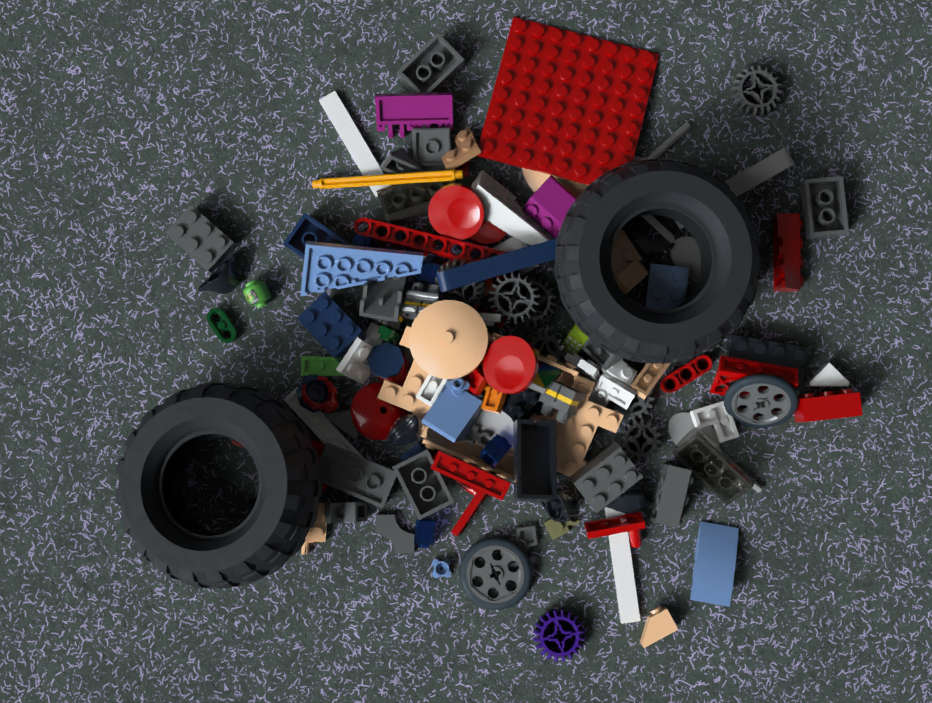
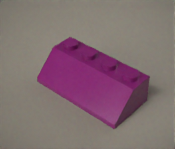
M551 175L530 197L522 209L556 239L568 210L577 198Z

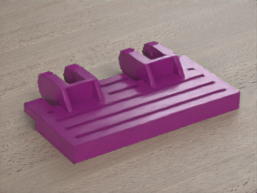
M452 92L375 94L377 131H385V125H388V138H393L394 136L393 124H400V138H405L404 124H407V131H412V128H423V124H426V128H430V124L438 123V127H442V123H445V127H450V130H453Z

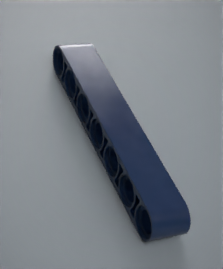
M557 238L438 272L436 276L441 292L554 260Z

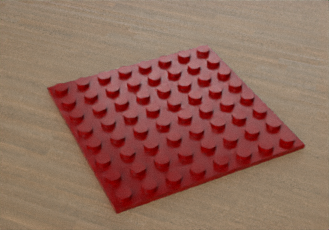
M513 17L478 145L482 153L477 156L590 185L607 171L633 161L659 54Z

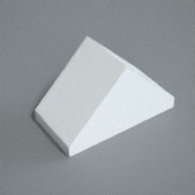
M825 363L806 382V386L844 387L849 386V381L831 363Z

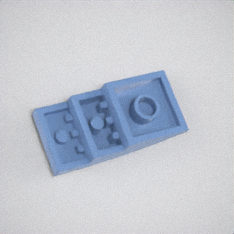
M700 521L694 556L695 563L690 600L730 607L739 528Z

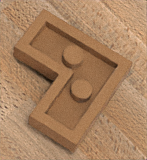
M470 127L454 136L457 148L448 151L442 156L445 168L452 170L482 153Z

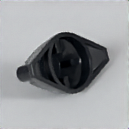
M232 253L202 283L198 290L200 292L214 291L219 294L232 292L237 287L238 276L242 273V270L234 264L235 255Z
M415 414L399 417L388 433L387 438L392 446H402L416 442L419 432V419Z
M633 485L605 507L622 513L633 514L651 505L653 498L644 492L642 487Z
M557 492V499L554 502H541L549 517L554 521H570V517L579 515L580 512L577 508L576 500L561 492Z

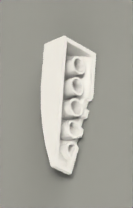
M483 170L480 172L470 188L475 190L483 201L485 221H490L509 235L531 246L555 239L522 209L523 207L514 201L516 197Z

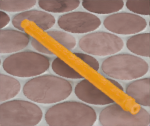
M452 169L320 178L319 180H313L312 186L313 188L329 189L456 181V179H463L464 175L463 170L456 171Z

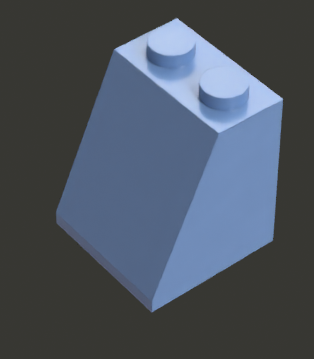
M445 387L421 423L454 443L464 441L482 410L483 395H475L470 390L465 389V392L457 397L454 396L450 389Z

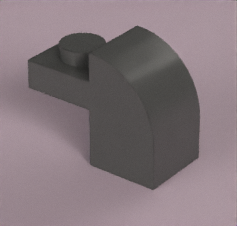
M367 502L325 503V523L368 521Z

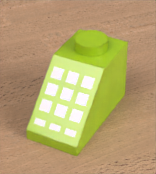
M576 324L561 343V345L566 344L563 351L574 355V353L578 354L589 338Z

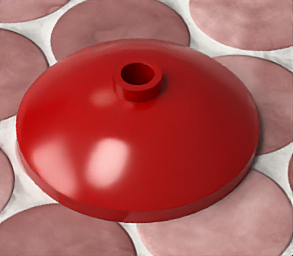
M379 382L362 387L355 394L350 408L351 419L355 428L360 434L372 440L388 439V433L396 420L403 415H407L406 409L377 398L383 383ZM381 407L385 408L384 414L380 412Z

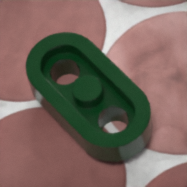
M219 308L211 309L207 314V322L218 339L226 344L234 342L237 338V330L226 313ZM216 315H220L221 317L220 321L218 322L214 320V317ZM226 331L231 332V336L228 338L225 337Z
M382 325L378 330V333L381 334V339L398 347L402 335Z

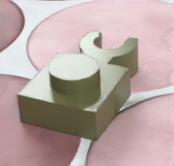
M549 519L543 523L552 540L569 532L567 526L578 525L580 521L560 522Z

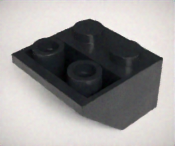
M528 387L520 393L507 394L502 411L514 421L517 419H529L543 405V402L539 401L541 393Z

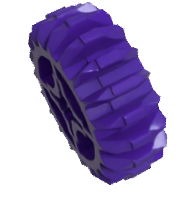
M561 608L560 614H557V610L553 609L554 615L552 616L549 611H546L548 618L545 619L543 616H540L539 618L543 623L536 622L535 625L540 629L533 630L534 634L539 635L533 638L534 642L540 641L536 648L540 649L543 647L540 654L544 655L548 652V660L554 655L555 662L558 661V656H561L563 662L566 661L565 655L573 659L571 652L573 651L578 655L579 651L576 647L583 648V644L579 640L585 641V637L580 635L585 633V629H578L583 625L582 621L575 623L578 616L574 615L570 618L572 615L570 610L564 615L565 611L563 608ZM560 620L569 622L574 629H563ZM554 621L553 631L543 635L546 626ZM557 626L561 633L564 634L561 644L558 638L554 637V634H557L556 632L558 631ZM575 635L573 643L565 649V640ZM544 641H555L558 644L559 650L549 648Z

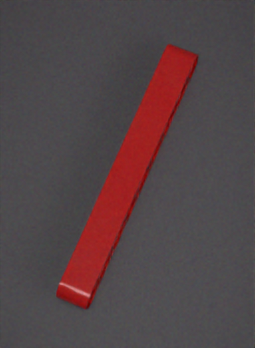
M359 218L354 225L356 233L362 238L453 260L458 258L462 261L465 259L466 263L487 259L491 255L508 253L368 218ZM363 223L369 225L366 232L359 231V226ZM380 228L388 230L387 235L383 237L378 236L377 232ZM403 232L406 234V239L398 241L396 235ZM417 237L425 239V243L421 246L416 245L414 241ZM440 241L444 244V247L441 250H435L433 244ZM460 246L463 251L461 254L455 255L452 253V248ZM477 250L481 253V257L473 259L470 256L471 252Z

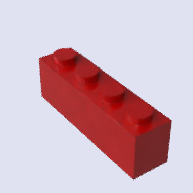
M777 213L773 216V292H797L803 287V276H800V268L803 267V257H800V249L803 248V238H800L803 220L800 219V213Z

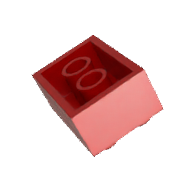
M853 389L836 391V395H834V391L817 393V397L814 396V393L798 395L799 403L794 413L795 423L863 416L860 392L853 393Z

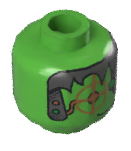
M256 279L245 284L246 288L243 290V294L249 306H257L259 309L268 305L267 300L271 298V293L265 281Z

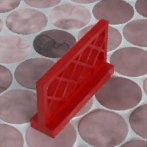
M721 355L719 367L710 387V393L725 396L726 391L731 386L729 382L754 374L775 375L783 378L796 389L798 386V369ZM722 384L726 386L725 388L716 387ZM760 386V387H758V388L761 389V390H765V389H767L768 387H767V386ZM743 391L740 394L748 395L750 393L747 391Z
M437 449L433 450V463L430 467L432 470L503 501L511 484L510 481Z

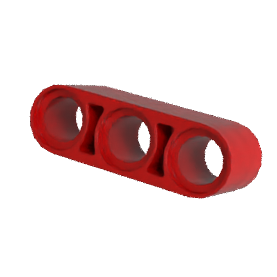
M701 355L661 379V390L665 393H672L711 369V359L706 355ZM699 359H703L706 362L705 369L698 367ZM683 369H687L690 372V377L687 380L681 376ZM667 379H671L674 383V387L671 390L665 387Z

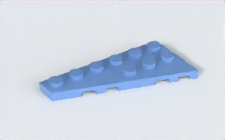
M306 241L300 297L306 296L307 293H321L333 288L342 289L362 285L374 280L383 281L385 278L394 276L399 278L419 274L422 268L423 252Z

